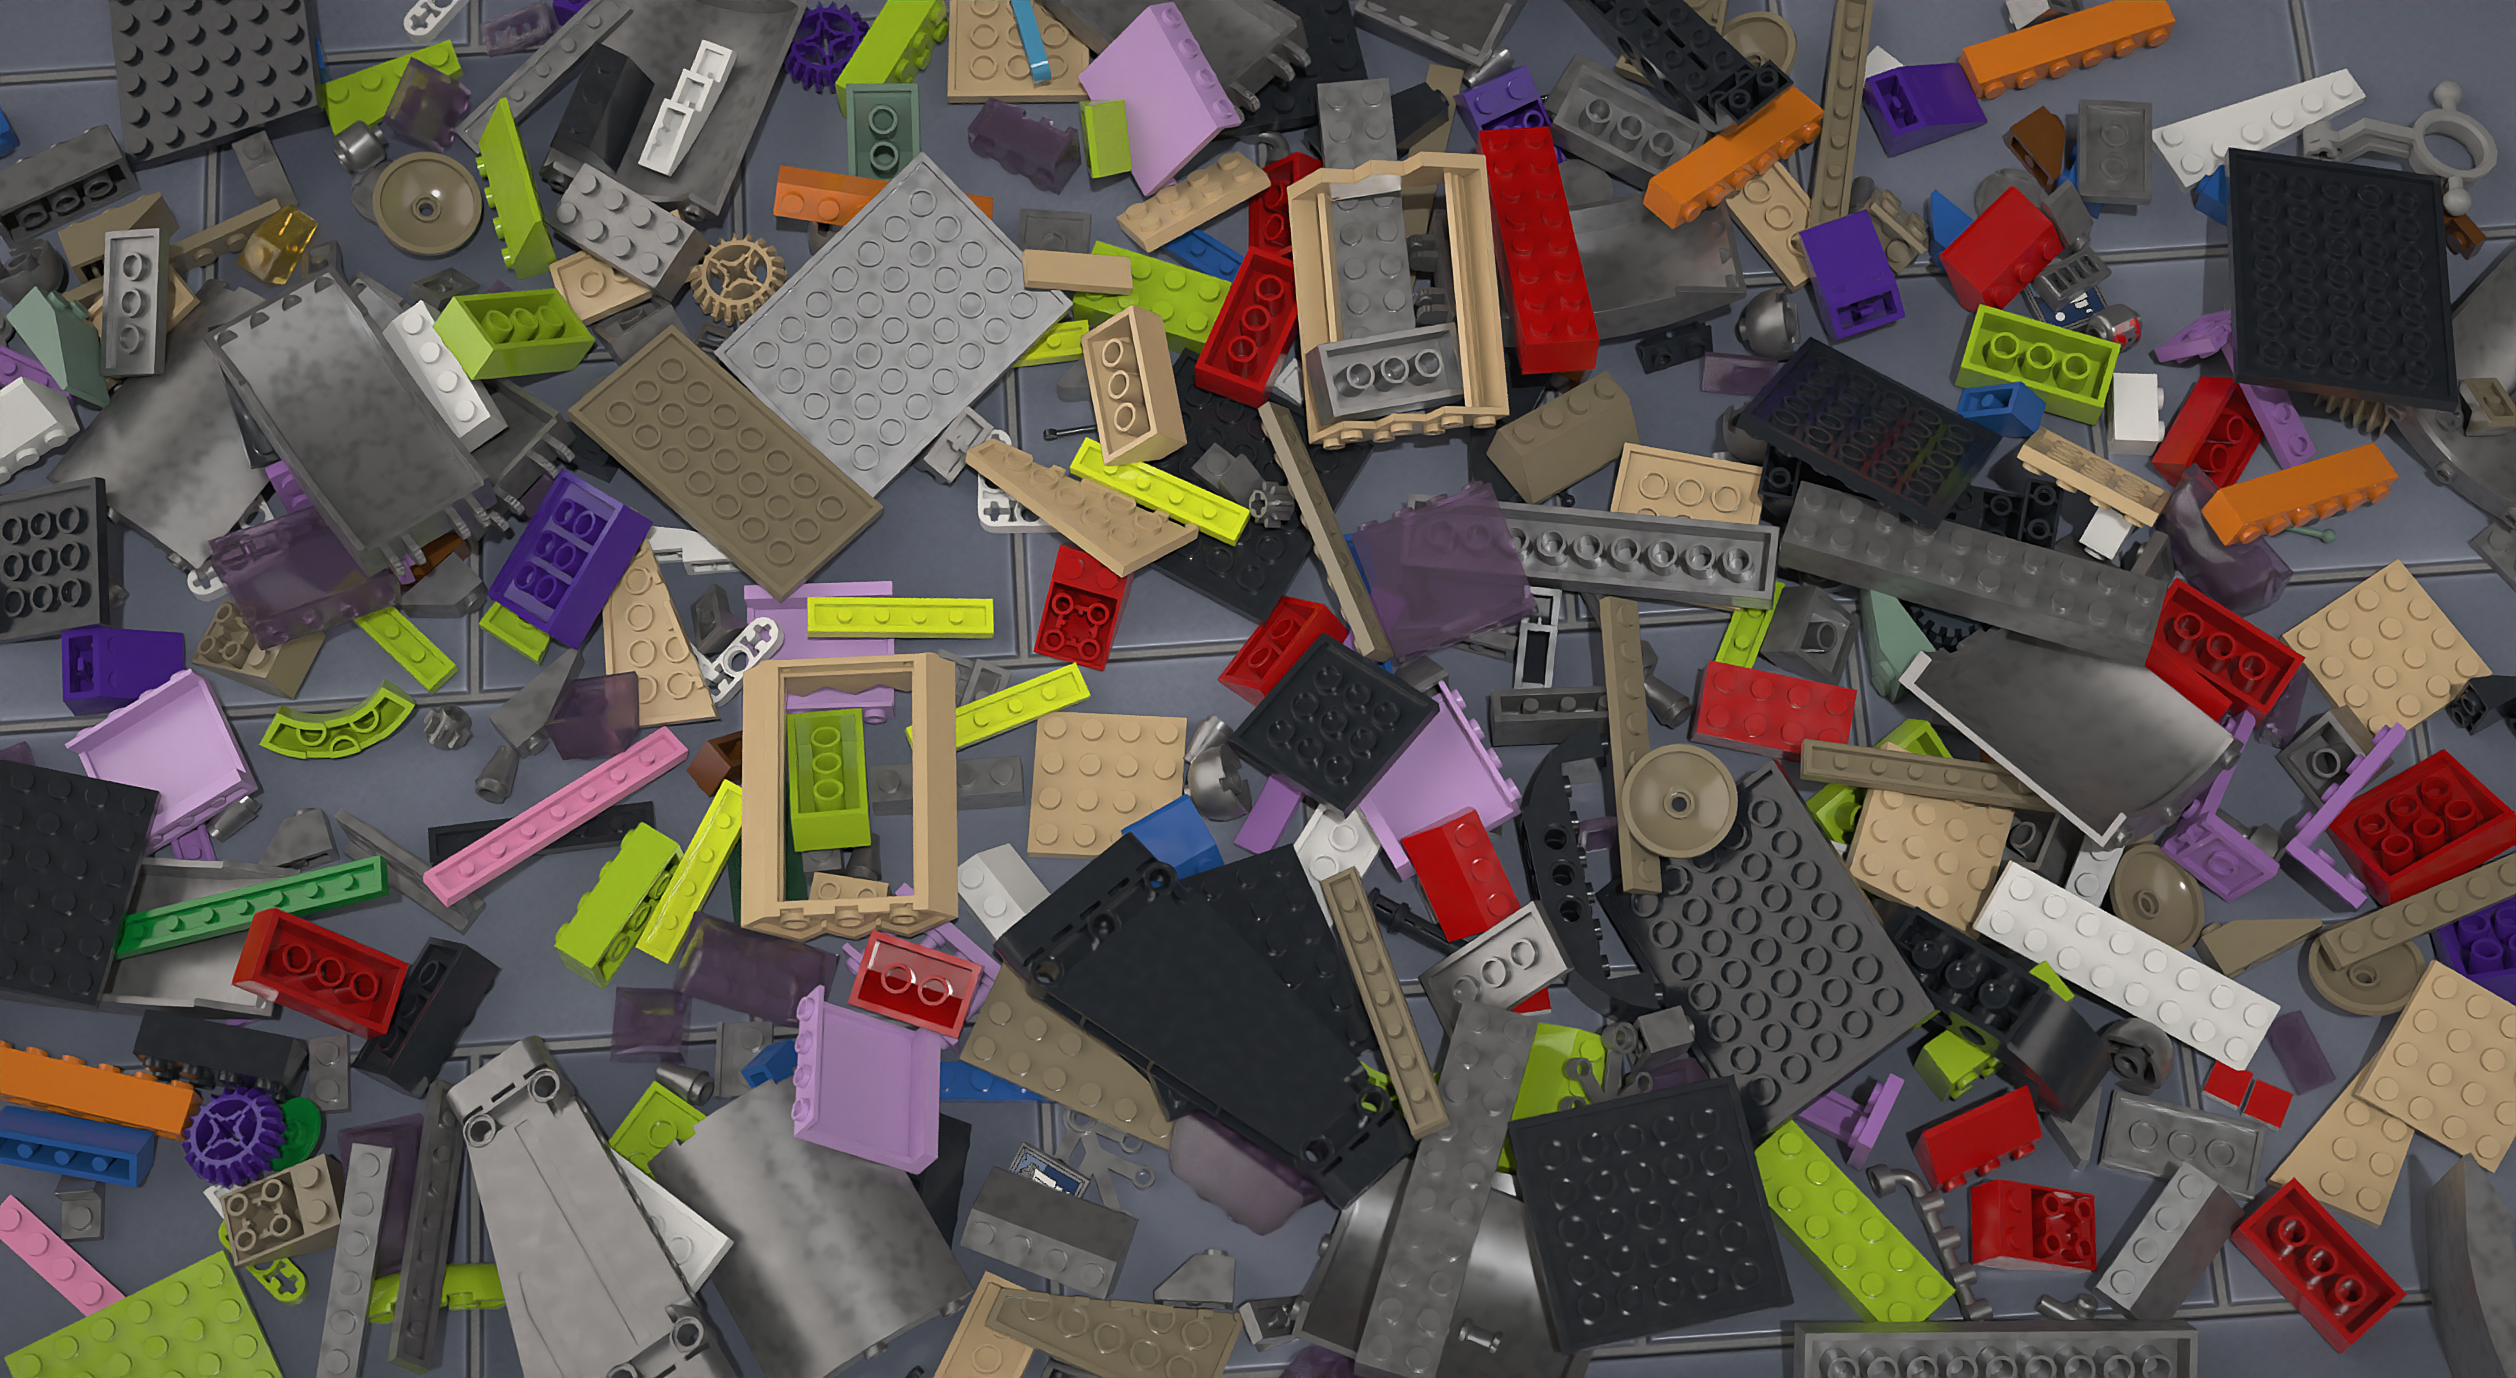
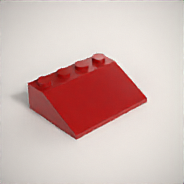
M2443 749L2351 800L2326 828L2325 832L2360 882L2366 886L2367 892L2385 908L2459 877L2515 846L2516 813Z

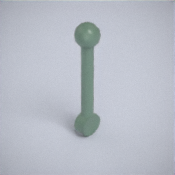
M2294 525L2283 529L2319 537L2326 543H2332L2336 539V533L2332 529L2321 531L2303 526L2295 528Z

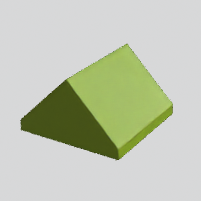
M1124 99L1079 101L1086 165L1089 175L1092 178H1100L1131 171L1132 163Z

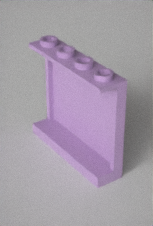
M1174 1L1148 6L1078 76L1091 100L1124 99L1132 163L1131 172L1144 196L1157 194L1162 188L1176 185L1177 182L1173 176L1225 128L1239 126L1242 123Z
M892 581L803 584L782 603L778 602L760 585L744 586L747 623L750 624L756 618L767 617L780 624L784 631L782 645L769 660L896 655V638L807 637V597L896 598ZM761 629L759 632L762 635L761 640L770 641L772 638L769 635L770 630ZM747 643V647L753 650L756 655L760 652L754 648L753 644ZM746 654V667H747L749 659H748V656H747V654ZM878 683L857 694H851L828 686H824L804 697L787 693L786 722L787 714L862 708V716L865 722L871 724L883 723L886 719H895L896 688Z
M191 668L173 674L170 681L156 689L145 691L139 696L137 701L125 708L112 711L107 719L94 727L81 730L76 735V738L65 744L67 749L79 754L88 777L157 790L161 793L162 797L144 857H147L220 813L234 802L258 790V786L208 677Z
M1443 680L1438 682L1442 692L1432 697L1433 700L1439 703L1440 712L1358 805L1403 881L1415 875L1416 872L1400 838L1468 806L1476 809L1486 832L1491 831L1521 813L1516 802L1517 799L1521 798L1517 787L1511 778L1503 780L1498 772L1499 769L1503 768V765L1493 748L1484 749L1480 742L1481 739L1485 738L1481 728L1474 718L1467 721L1462 712L1467 706L1456 688L1449 691Z
M818 985L807 997L801 999L796 1013L800 1021L799 1034L795 1042L798 1061L793 1077V1084L796 1086V1101L791 1112V1117L794 1120V1137L913 1174H920L938 1158L941 1033L922 1027L917 1031L910 1030L824 1002V986Z

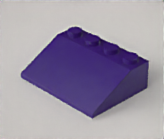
M562 468L486 595L545 633L577 650L654 522Z
M2516 897L2430 933L2438 962L2512 1005H2516Z

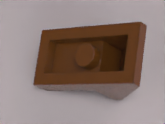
M2441 186V188H2442V200H2443L2444 195H2445L2447 192H2446V191L2443 189V187ZM2443 207L2447 242L2455 252L2460 253L2468 261L2479 253L2487 237L2466 213L2462 216H2453L2447 213Z

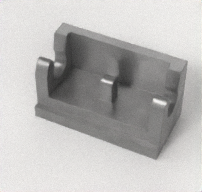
M968 406L963 411H960L927 450L917 458L913 466L919 471L925 472L927 470L935 476L933 481L937 484L944 482L950 484L965 466L967 450L982 444L994 427Z

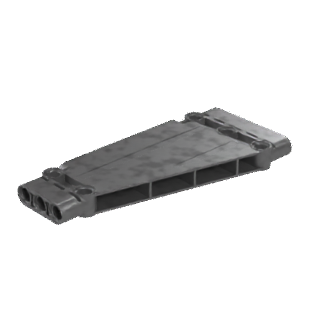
M533 1035L523 1038L448 1091L446 1099L463 1128V1136L467 1144L524 1378H737L717 1344L716 1333L706 1325L700 1314L702 1306L590 1112L582 1101L575 1096L573 1086L563 1078L540 1036ZM556 1085L554 1092L547 1097L548 1090ZM492 1129L490 1137L483 1141L484 1135ZM699 1331L698 1340L693 1345L688 1346L691 1335Z

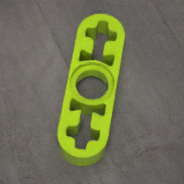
M224 1220L219 1227L218 1235L221 1243L232 1253ZM288 1258L275 1260L272 1266L266 1270H257L254 1265L246 1266L251 1274L284 1305H298L306 1299L309 1293L308 1279ZM280 1271L292 1282L298 1278L295 1282L298 1290L294 1294L287 1291L282 1295L285 1287L275 1278Z

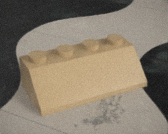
M1131 305L1081 336L1104 465L1116 466L1159 460L1186 445L1187 440L1162 316Z

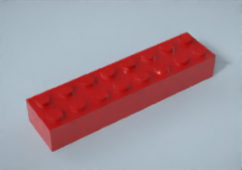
M1545 126L1478 131L1476 154L1485 155L1493 244L1522 374L1593 370L1596 366L1600 339L1550 128Z

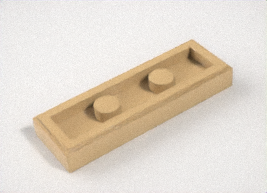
M1025 249L1022 254L1025 287L1130 295L1133 290L1130 257Z

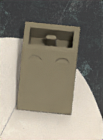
M159 191L154 194L142 195L134 202L121 207L109 208L103 211L101 215L86 221L74 222L67 228L58 231V235L71 268L81 284H85L104 275L106 232L162 228L170 230L171 237L179 229V225Z
M224 598L190 662L267 694L293 699L326 634L299 613Z
M324 1153L219 1196L235 1267L241 1268L319 1252L337 1246L347 1183L345 1166Z

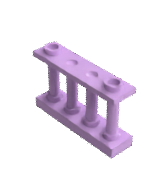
M904 883L894 894L895 896L914 895V890ZM948 921L925 931V937L918 945L931 949L941 948L945 945L954 953L953 956L985 966L980 981L981 985L978 987L974 1003L966 1020L967 1022L985 1003L1001 966ZM880 930V932H882V933H885V934H888V935H891V936H894V937L897 936V934H893V933H889V932H885V931H881V930ZM846 943L842 947L847 959L844 964L857 976L866 946L858 952L849 943ZM941 1034V1051L944 1052L948 1048L957 1056L961 1051L959 1040Z

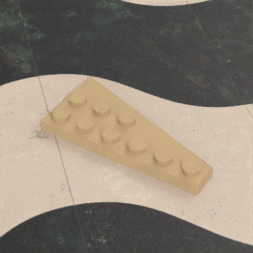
M994 438L967 450L965 460L967 464L1121 578L1197 539L1200 528L1198 526L1187 523L1183 527L1169 521L1170 514L1158 509L1154 513L1137 507L1136 501L1133 498L1086 478L1079 482L1065 476L1066 469L1057 465L1047 468L1033 462L1031 454Z
M646 535L629 562L626 571L622 574L608 597L606 604L602 607L609 730L614 732L721 719Z
M2381 1048L2267 1181V1184L2281 1189L2295 1177L2323 1207L2376 1229L2381 1226L2415 1131L2413 1127L2356 1095L2358 1088Z

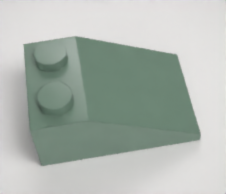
M846 83L849 175L891 182L922 152L919 84Z
M35 286L8 313L6 318L64 392L106 408L110 404L106 378L100 376V345L97 329L87 318L90 315L89 311L77 300L70 302L55 290L48 292Z
M1861 588L1858 600L1870 670L1873 676L1872 683L1880 695H1887L1894 704L1911 693L1898 680L1921 650L1926 652H1935L1936 650L1896 597Z

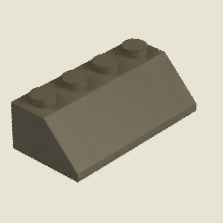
M1604 371L1498 429L1486 454L1527 504L1537 505L1620 459L1625 442L1637 445L1641 443L1629 396L1611 375Z

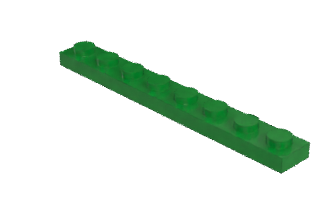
M377 855L127 915L113 961L249 929L256 912L274 907L300 917L388 896L387 859Z

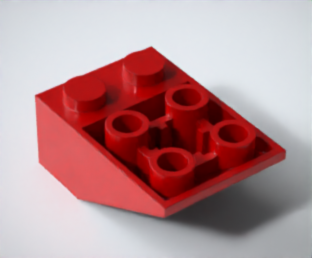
M1067 542L1060 545L1033 652L1105 671L1130 596L1136 571L1121 578L1077 544Z
M1996 1179L1971 1188L1973 1265L2004 1270L2097 1271L2095 1198L2093 1194L2004 1179Z

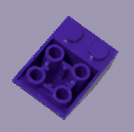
M1959 62L1896 67L1867 77L1865 80L1862 102L1889 157L1987 123V119Z
M1527 65L1512 68L1453 95L1466 128L1476 145L1478 131L1545 126L1550 128L1551 126L1550 119ZM1554 144L1559 165L1567 161L1562 148Z
M1866 209L1798 232L1827 335L1838 340L1906 317L1896 280Z
M102 627L61 631L63 702L74 716L107 713L119 708H125L137 701L139 696L145 691L160 687L170 681L173 674L185 670L183 633Z

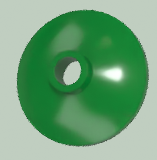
M293 1098L279 1108L284 1116L282 1121L286 1124L288 1130L282 1134L286 1145L277 1148L281 1159H272L269 1162L270 1168L280 1172L304 1162L317 1143L321 1127V1116L316 1104L307 1098Z

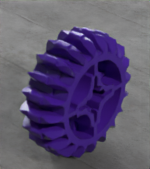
M818 1L817 9L811 10L809 7H806L782 64L784 70L790 73L791 79L795 83L801 81L802 86L806 90L815 85L816 91L820 94L824 87L829 86L830 91L835 93V82L869 31V25L866 21H862L858 11L851 13L847 4L838 10L837 4L834 1L831 2L828 8H823L822 3ZM825 39H827L828 42V55L825 54L824 50Z
M239 1086L235 1092L225 1087L222 1097L211 1094V1102L207 1106L198 1104L201 1112L198 1116H189L190 1123L193 1126L183 1130L188 1140L182 1144L184 1152L187 1153L185 1159L187 1164L194 1170L193 1173L200 1179H204L211 1186L218 1187L221 1185L223 1188L230 1190L234 1184L244 1187L248 1178L258 1181L259 1172L262 1170L271 1171L269 1162L272 1159H281L277 1148L286 1145L282 1134L288 1130L286 1124L282 1121L284 1119L283 1113L275 1105L276 1102L254 1088L248 1090L246 1087ZM230 1133L236 1135L239 1138V1142H236L230 1136Z

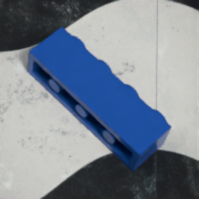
M6 1105L0 1112V1163L137 1188L154 1165V1132Z

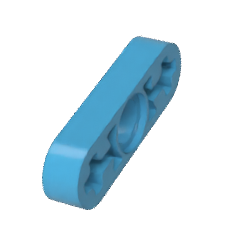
M1010 0L1034 84L1052 80L1048 59L1030 0Z

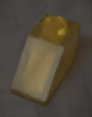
M287 204L252 233L236 263L262 281L285 284L319 223L293 205Z

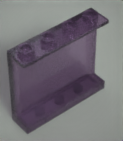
M1482 481L1470 483L1461 488L1462 493L1449 498L1447 494L1435 496L1426 502L1428 506L1414 511L1412 507L1403 508L1392 514L1393 519L1380 524L1377 520L1363 523L1357 527L1358 532L1350 534L1399 664L1539 613L1491 482L1484 485Z
M314 505L208 541L212 568L261 651L402 602L399 578L394 573L389 574L386 568L368 578Z

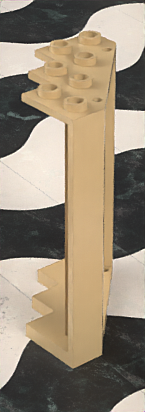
M1421 151L1405 161L1369 160L1353 170L1320 168L1288 186L1287 193L1309 444H1323L1324 449L1334 450L1344 448L1347 443L1368 440L1378 443L1394 441L1396 436L1409 434L1439 435L1445 433V429L1472 425L1475 428H1488L1495 426L1496 420L1508 416L1509 405L1485 155ZM1445 183L1465 406H1443L1427 414L1393 413L1378 421H1341L1337 424L1321 426L1305 354L1319 344L1344 340L1332 201Z
M932 652L833 658L818 657L812 659L763 660L758 665L743 672L741 927L803 943L824 933L858 940L871 934L872 930H881L910 938L958 918L955 662L940 658L937 653ZM878 683L905 692L912 690L914 895L786 901L787 693L804 697L824 686H828L851 694H857Z

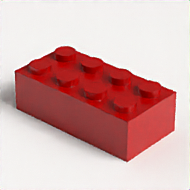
M1251 245L1249 246L1195 365V386L1257 409L1267 402L1299 331L1294 263L1292 260Z
M2177 577L2165 593L2154 637L2233 702L2228 710L2229 713L2237 716L2244 710L2250 712L2255 718L2253 728L2258 730L2306 657Z
M1709 660L1703 670L1690 741L1801 763V743L1804 739L1848 744L1857 690Z
M274 907L254 914L231 985L363 1039H370L387 1034L409 963Z
M2295 1177L2246 1219L2229 1237L2340 1355L2407 1295Z

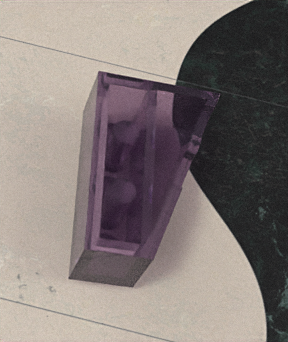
M990 97L967 129L971 149L982 158L990 157L998 161L1009 173L1014 175L1019 173L1025 176L1038 189L1042 191L1050 190L1059 195L1082 163L1078 130L1068 127L1065 132L1051 127L1053 122L1048 118L1042 117L1037 122L1025 117L1027 113L1024 109Z

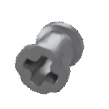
M1467 1317L1458 1339L1461 1341L1469 1339L1489 1347V1352L1495 1354L1504 1332L1498 1330L1494 1334L1474 1325L1473 1319Z

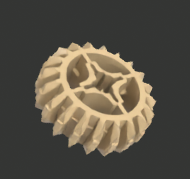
M733 233L732 241L725 242V239L719 236V246L714 247L709 244L706 249L708 255L703 254L698 261L702 276L690 281L691 288L694 290V300L696 303L701 304L702 312L705 315L711 313L712 319L716 323L724 318L726 325L729 327L732 326L735 320H739L740 325H742L788 279L787 271L784 270V260L781 256H777L776 248L773 245L767 247L766 241L762 237L754 242L752 235L749 233L743 240H739L738 235ZM758 265L767 272L764 284L760 283L756 277ZM714 277L719 278L723 284L720 295H717L711 289Z

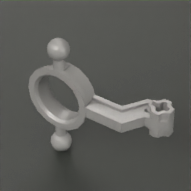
M2452 80L2443 81L2435 87L2434 99L2442 109H2434L2423 113L2415 122L2413 128L2363 118L2340 131L2333 130L2330 122L2320 120L2315 124H2307L2303 129L2305 158L2347 163L2368 151H2375L2407 158L2416 173L2441 176V186L2445 191H2448L2443 198V207L2447 213L2453 216H2462L2470 210L2472 198L2466 189L2472 188L2478 180L2485 178L2496 165L2498 151L2493 137L2482 124L2469 115L2457 111L2456 105L2461 101L2463 92L2459 84ZM2441 134L2456 140L2472 155L2476 168L2457 170L2444 165L2429 152L2424 141V135Z

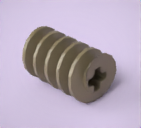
M2319 394L2313 405L2317 407L2326 400V412L2329 414L2337 407H2340L2339 419L2344 420L2351 413L2354 414L2352 425L2355 427L2366 420V432L2369 434L2377 427H2380L2379 439L2391 419L2385 412V404L2380 402Z

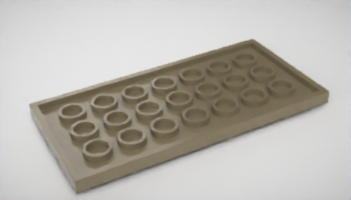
M672 324L568 410V418L780 603L785 601L883 513L884 507Z

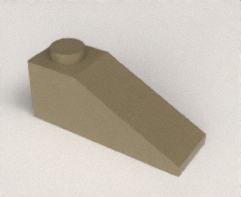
M2320 918L2233 920L2223 926L2218 921L2200 932L2202 937L2194 949L2204 965L2230 979H2234L2316 936L2324 924Z

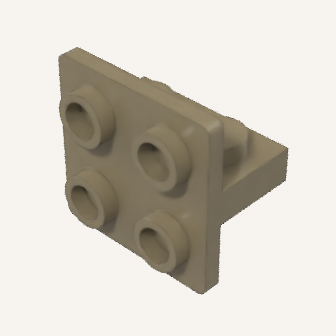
M1876 186L1871 191V198L1857 212L1865 209L1868 211L1888 263L1899 274L1919 252L1923 255L1928 250L1929 232L1926 229L1929 226L1918 214L1913 212L1909 215L1900 207L1902 204L1901 200L1892 191L1886 189L1883 192Z

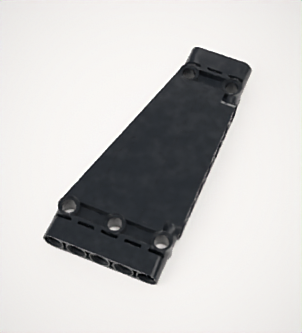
M1128 832L1012 925L993 945V948L1026 982V990L1033 998L1039 1000L1288 1165L1302 1177L1313 1180L1342 1212L1353 1205L1421 1143L1422 1138L1415 1140L1407 1121L1391 1105L1390 1096L1387 1091L1369 1082L1368 1072L1362 1063L1197 890L1192 887L1185 888L1178 881V874L1174 867L1169 863L1160 862L1132 832ZM1150 881H1161L1167 888L1162 890L1156 889L1151 885ZM1094 927H1106L1111 934L1108 936L1099 935L1095 932ZM1041 972L1048 973L1053 977L1054 981L1051 983L1042 982L1036 974ZM1362 1103H1372L1377 1108L1378 1113H1368L1362 1107ZM1389 1117V1120L1383 1126L1379 1127ZM1359 1143H1362V1144H1361L1358 1148H1356L1353 1152L1351 1151V1150H1353ZM1313 1150L1318 1152L1322 1156L1323 1162H1313L1308 1158L1306 1151ZM1332 1167H1334L1332 1171H1330L1325 1177H1323V1175L1326 1172H1328Z

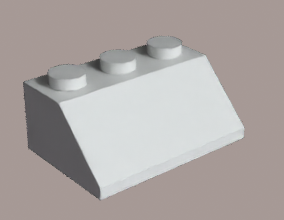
M22 376L0 390V484L8 481L12 474L23 467L37 462L41 455L52 448L65 444L69 437L80 431L66 394Z
M1010 843L976 853L958 867V901L993 945L1006 930L1051 895Z

